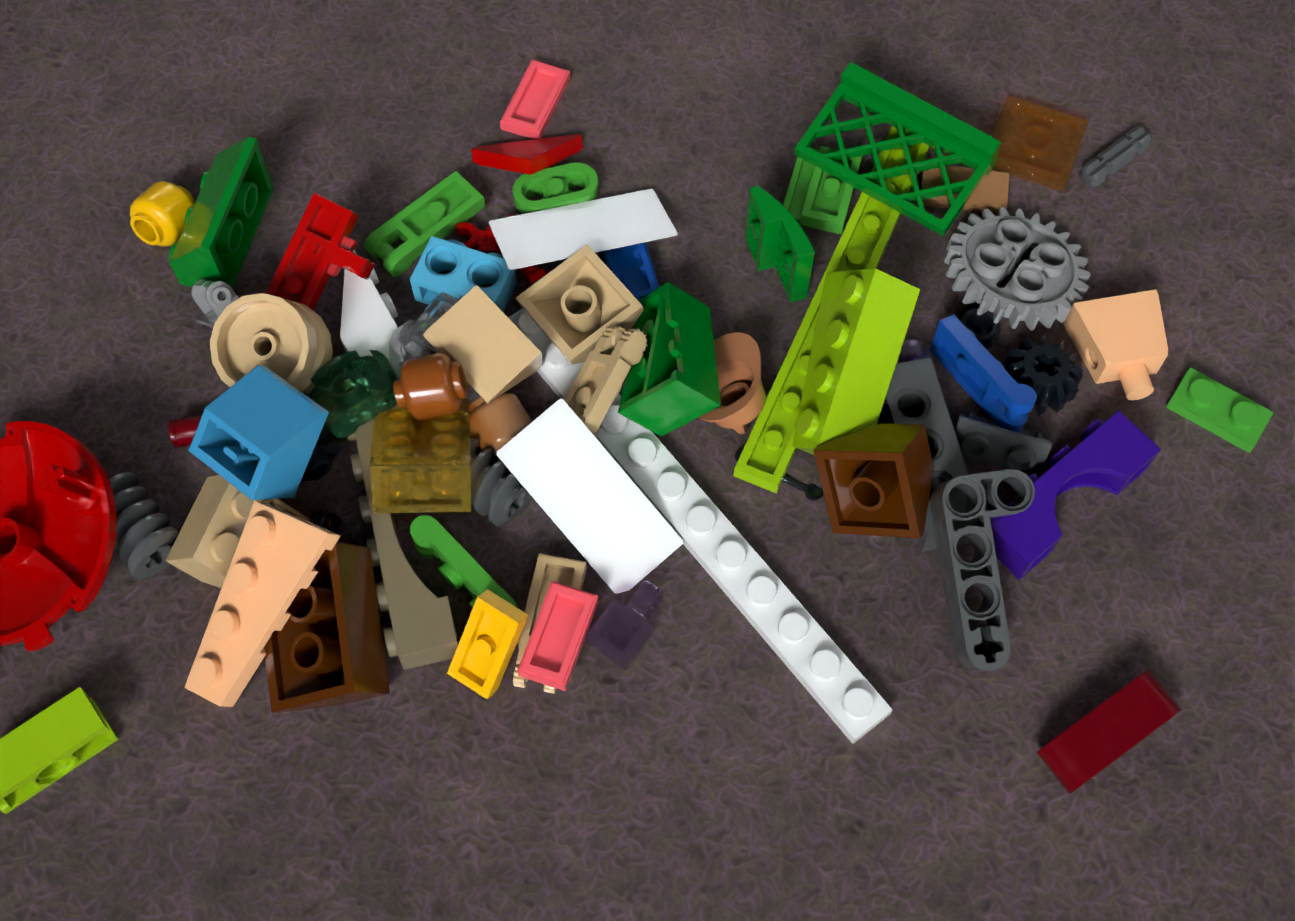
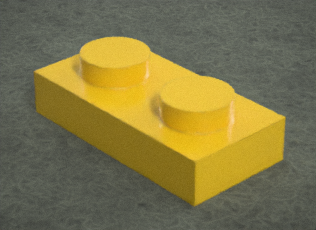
M485 590L476 598L447 674L488 700L500 686L529 615L490 590Z

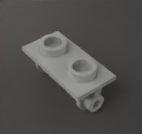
M208 279L198 280L192 287L191 295L204 314L197 318L196 321L199 324L214 327L215 321L226 306L242 296L236 295L231 286L225 282H213Z

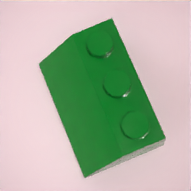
M247 137L218 153L210 170H206L202 176L201 191L195 205L188 208L185 216L184 230L179 241H175L172 244L169 252V264L181 285L193 287L198 280L208 279L213 282H225L233 289L274 190L257 138Z

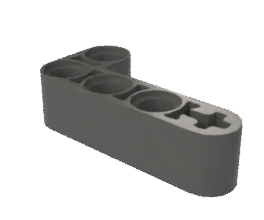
M1007 469L959 476L940 483L933 490L930 498L953 650L956 659L962 666L969 669L988 671L999 669L1008 661L1011 654L1010 636L990 519L1023 512L1032 504L1035 497L1033 482L1026 473L1020 470ZM1001 481L1008 483L1014 491V500L1010 506L1003 504L998 498L997 487ZM952 488L960 489L967 498V506L963 513L955 511L950 506L949 493ZM962 536L969 538L975 547V554L969 563L963 561L957 553V543ZM971 585L976 586L983 596V603L976 612L970 610L965 602L966 590ZM986 620L987 626L969 627V621ZM982 641H988L989 651L983 652L982 655L975 654L974 645H978Z

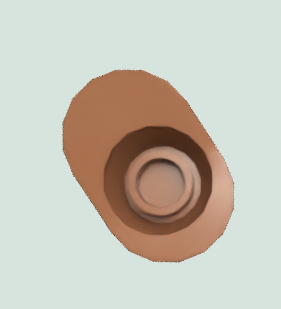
M741 332L728 333L714 340L721 406L698 418L703 421L714 422L726 429H734L738 434L742 435L747 433L748 423L760 414L766 402L765 389L761 380V353L759 344L751 335Z

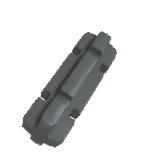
M1141 126L1134 127L1125 134L1126 137L1119 138L1097 155L1098 158H1092L1084 164L1082 171L1079 173L1080 178L1091 188L1097 187L1106 180V175L1112 176L1132 161L1134 154L1140 155L1148 149L1149 143L1152 141L1151 134L1146 132Z

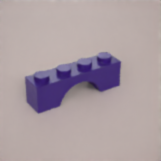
M1120 411L1116 412L1106 422L1098 418L1090 424L1080 436L1082 442L1073 450L1066 445L1057 452L1048 463L1050 469L1041 477L1036 473L1029 476L1035 488V497L1032 504L1025 511L990 519L996 557L1018 580L1023 578L1054 550L1063 535L1055 516V500L1059 495L1078 487H1095L1118 495L1149 468L1161 449Z

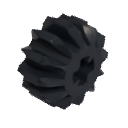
M1045 335L1038 339L1037 344L1026 338L1020 343L1018 349L1013 348L1005 360L1006 366L1004 367L1018 384H1026L1034 389L1037 395L1035 409L1038 416L1045 413L1047 407L1058 413L1059 410L1063 409L1066 402L1074 400L1079 391L1078 384L1083 377V369L1075 366L1078 361L1077 353H1064V341L1057 343L1055 346L1049 345Z

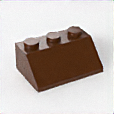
M336 542L331 551L325 550L314 567L318 573L308 589L301 588L287 611L291 613V616L281 631L275 630L264 646L272 713L336 706L390 694L370 548Z

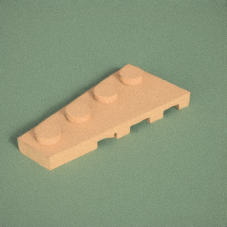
M254 500L184 688L218 706L233 707L266 655L264 646L275 630H282L291 616V613L287 611L301 588L308 589L318 573L314 568L325 550L331 551L341 535L268 503Z

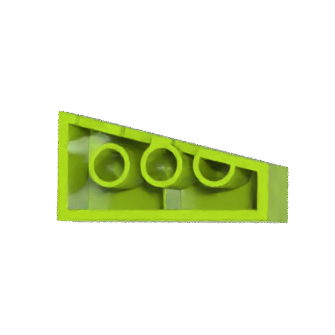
M876 268L826 273L796 423L793 447L814 455L813 450L817 445L877 425L919 296V288Z

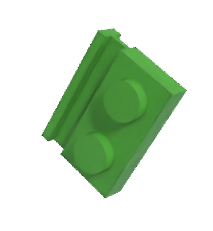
M820 146L819 150L811 148L821 154L838 151ZM797 156L783 206L792 214L795 220L800 221L799 225L842 235L854 187ZM862 156L847 159L850 170L857 174Z

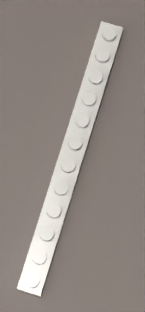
M522 308L508 318L542 352V366L537 372L557 396L564 400L584 362L571 365ZM618 393L601 423L600 430L595 436L596 439L681 537L684 546L851 743L854 744L888 717L893 709L654 433L618 413L621 395Z

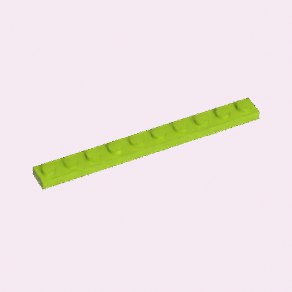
M892 126L886 140L898 138L894 126ZM925 143L908 146L912 163L926 160L931 146ZM901 148L882 151L878 156L882 170L905 165ZM920 172L915 173L916 179L918 178ZM908 174L884 179L887 190L895 195L912 191ZM863 192L856 203L767 396L764 408L760 412L734 468L733 477L776 494L797 449L793 447V441L826 273L877 269L901 216L900 212Z

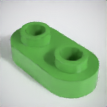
M578 162L546 168L533 175L523 174L513 185L514 205L521 214L595 200L598 195V176L595 170L587 164ZM580 186L584 188L583 190L576 192H572L570 190L572 187ZM535 195L542 197L540 200H528L531 196Z

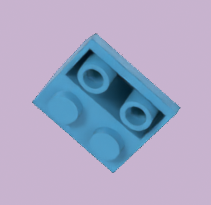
M258 365L205 407L188 451L251 500L294 498L329 412L266 366Z

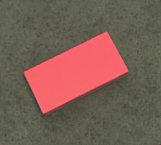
M532 59L500 121V128L530 139H541L571 79L570 71Z
M551 581L518 667L519 677L566 691L598 605V595Z

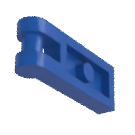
M954 314L940 320L929 351L998 427L1020 433L1028 419L1027 413L1032 410L1037 399L1034 389L1026 384H1018L1005 370L1002 363L987 351L977 340L974 333L967 329Z

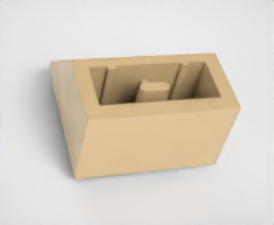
M220 475L207 477L165 561L201 582L222 588L254 500L248 498ZM279 499L255 500L268 503L310 522V518Z

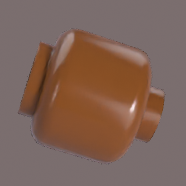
M435 353L405 361L401 367L400 379L393 382L394 394L399 408L407 407L411 415L417 420H428L454 414L460 409L462 399L468 398V387L461 363L459 361L452 362L451 358L444 353Z

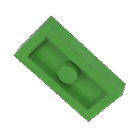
M1191 367L1186 372L1166 408L1248 453L1255 447L1274 413Z

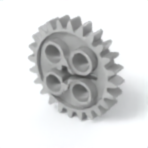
M1000 207L997 216L988 209L983 210L980 218L970 214L967 223L960 222L956 232L952 234L946 248L948 251L944 258V263L949 265L945 273L946 277L955 279L952 290L966 291L962 301L964 304L978 303L979 307L976 314L979 316L987 311L992 312L993 323L998 324L1003 317L1008 318L1012 329H1016L1019 321H1024L1030 331L1035 329L1038 321L1047 329L1051 328L1055 319L1062 323L1065 322L1073 303L1081 302L1089 288L1086 283L1091 273L1084 270L1088 259L1077 256L1081 246L1079 244L1068 245L1066 243L1070 235L1069 232L1056 234L1053 231L1056 225L1054 221L1044 226L1040 224L1039 214L1036 213L1031 219H1026L1020 208L1016 211L1015 216H1010L1004 207ZM1029 248H1034L1028 260H1023L1016 269L1008 284L1004 288H999L1006 275L1011 274L1019 264L1025 252Z

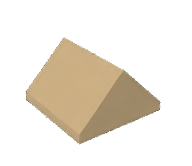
M585 245L516 297L518 304L571 365L585 362L590 351L593 352L599 338L604 335L603 331L605 332L606 328H609L610 325H617L628 331V329L633 327L644 310L642 304L588 245Z
M477 285L423 334L426 340L439 353L448 355L452 362L459 361L461 363L466 381L487 403L537 372L542 366V352Z

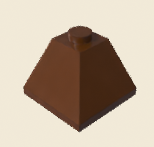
M878 424L815 447L813 452L833 533L904 538L922 537L925 529L933 474V462L925 424Z

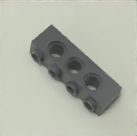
M931 357L897 363L880 413L883 424H925L933 462L930 492H933L940 483L959 476L968 475V471ZM908 410L915 413L918 417L908 418L902 415L900 411ZM951 489L949 493L950 506L959 513L965 511L967 498L960 489ZM930 500L928 502L924 534L921 538H917L921 552L937 549ZM962 536L958 540L957 545L971 543L972 541Z

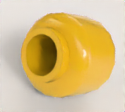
M167 181L153 183L130 205V224L132 230L147 244L161 247L172 246L175 241L180 239L184 230L185 216L188 208L195 205L192 195L187 189Z

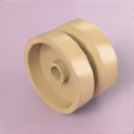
M265 293L245 295L226 306L214 323L210 339L212 364L220 379L229 387L233 386L256 366L263 365L306 395L316 389L328 373L333 355L331 334L321 316L307 305Z

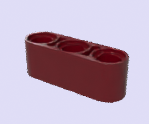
M1148 669L1036 753L1068 794H1071L1178 714L1182 709Z

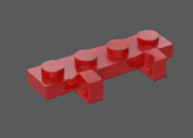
M314 193L265 294L301 303L314 310L330 275L337 277L341 268L368 280L375 263L353 253L358 242L349 238L359 215ZM332 344V351H334L335 344Z

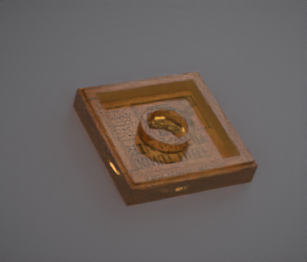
M1007 95L992 136L1001 141L997 163L992 170L1006 172L1011 176L1064 192L1089 120Z

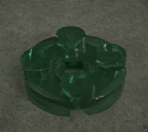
M356 350L343 353L324 364L310 379L315 386L308 397L329 412L322 429L332 431L337 438L351 436L357 431L359 426L371 421L381 412L391 410L397 404L393 389V382L398 380L397 374L386 356L377 350H369L373 356L366 355L360 357Z

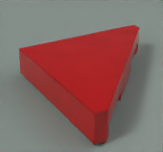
M573 134L477 146L471 148L473 163L533 175L578 153L583 149L582 136Z

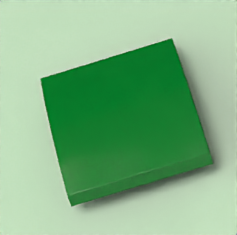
M759 186L749 188L744 237L758 271L775 267L790 303L806 299L815 255L808 237L792 214L772 195Z

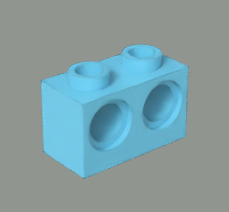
M431 236L410 278L415 301L446 311L477 285L504 313L517 285L515 269H508L502 255L494 252L487 254L468 248L460 241L453 239L446 241ZM447 270L452 271L448 274H439L440 272ZM483 284H494L487 288L480 287Z

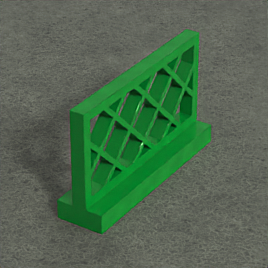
M850 62L841 74V83L796 145L794 152L796 156L944 237L985 175L988 176L997 163L1001 141ZM845 100L859 108L861 118L838 123L835 111L840 103ZM829 119H830V120H831V124H830V125H826V123H827V122L829 121ZM888 123L896 128L898 138L875 143L870 126ZM864 128L868 144L844 149L841 132ZM834 134L838 151L821 154L811 149L810 146L816 138ZM925 143L933 147L935 158L912 163L908 146ZM901 148L905 165L882 170L878 152ZM871 154L875 168L874 172L859 175L850 170L847 159ZM962 163L975 170L969 180L950 184L945 166ZM938 168L943 185L919 190L915 173ZM908 174L913 192L895 195L887 190L884 179ZM960 192L957 198L954 199L953 193ZM946 195L949 209L941 220L925 211L922 200Z

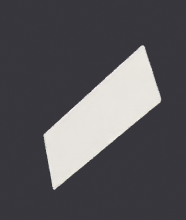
M653 189L489 221L491 230L509 270L567 259L585 245H588L596 253L678 235Z
M563 399L556 401L497 451L499 459L615 594L629 591L683 544L681 537Z

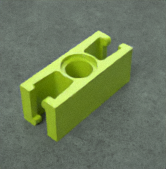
M81 687L0 738V811L4 814L9 813L119 739L92 697L89 698Z

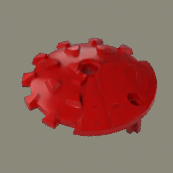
M34 421L6 423L5 437L0 438V657L3 646L23 641L28 652L38 651L54 641L49 627L64 616L70 608L76 612L87 609L95 599L107 575L116 540L117 522L114 495L109 479L96 456L74 436L53 426Z

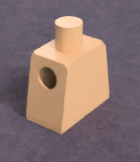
M1157 289L1073 303L1064 326L1095 383L1120 380L1128 400H1139L1152 394L1154 387L1149 375L1156 374L1168 356V345Z

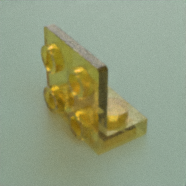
M391 409L387 412H376L374 414L370 459L373 513L471 512L470 412L458 411L454 414L428 420H417L405 409Z

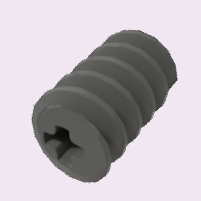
M458 427L445 438L438 448L431 465V477L437 483L445 484L446 489L452 494H459L460 499L467 505H474L475 511L482 516L488 515L491 523L497 527L504 526L521 514L529 505L532 496L524 487L520 486L521 483L512 473L506 476L508 468L501 460L492 466L495 458V451L489 447L477 455L480 448V440L476 437L469 439L464 444L467 431L462 427Z
M132 472L120 473L109 479L116 507L117 526L114 550H117V555L122 562L128 565V570L134 578H149L170 565L165 560L179 532L175 527H168L170 520L166 514L158 513L159 505L155 500L148 499L150 494L145 486L139 485L140 480L136 474Z

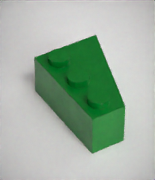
M669 282L639 301L644 310L635 322L634 329L643 331L648 341L646 342V351H643L642 359L639 363L631 365L624 380L618 408L619 414L661 437L721 406L710 307Z

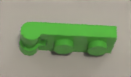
M455 171L372 232L364 242V249L373 258L377 259L379 257L383 261L384 269L392 277L396 278L410 268L412 262L423 254L431 236L440 239L445 238L455 230L457 223L466 222L485 208L484 196ZM400 238L404 243L395 249L392 243Z
M421 515L412 521L410 534L418 554L428 559L435 557L442 565L438 568V571L443 579L455 591L463 587L474 598L469 602L472 608L477 596L487 589L517 607L516 602L435 518L429 515Z

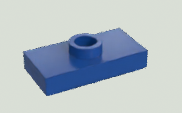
M646 242L601 251L605 265L638 301L659 288Z

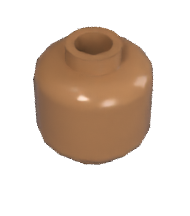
M503 393L489 403L482 397L471 403L468 407L470 414L465 420V426L472 438L476 437L480 440V452L490 447L495 451V457H498L497 451L526 428L532 420L515 394Z

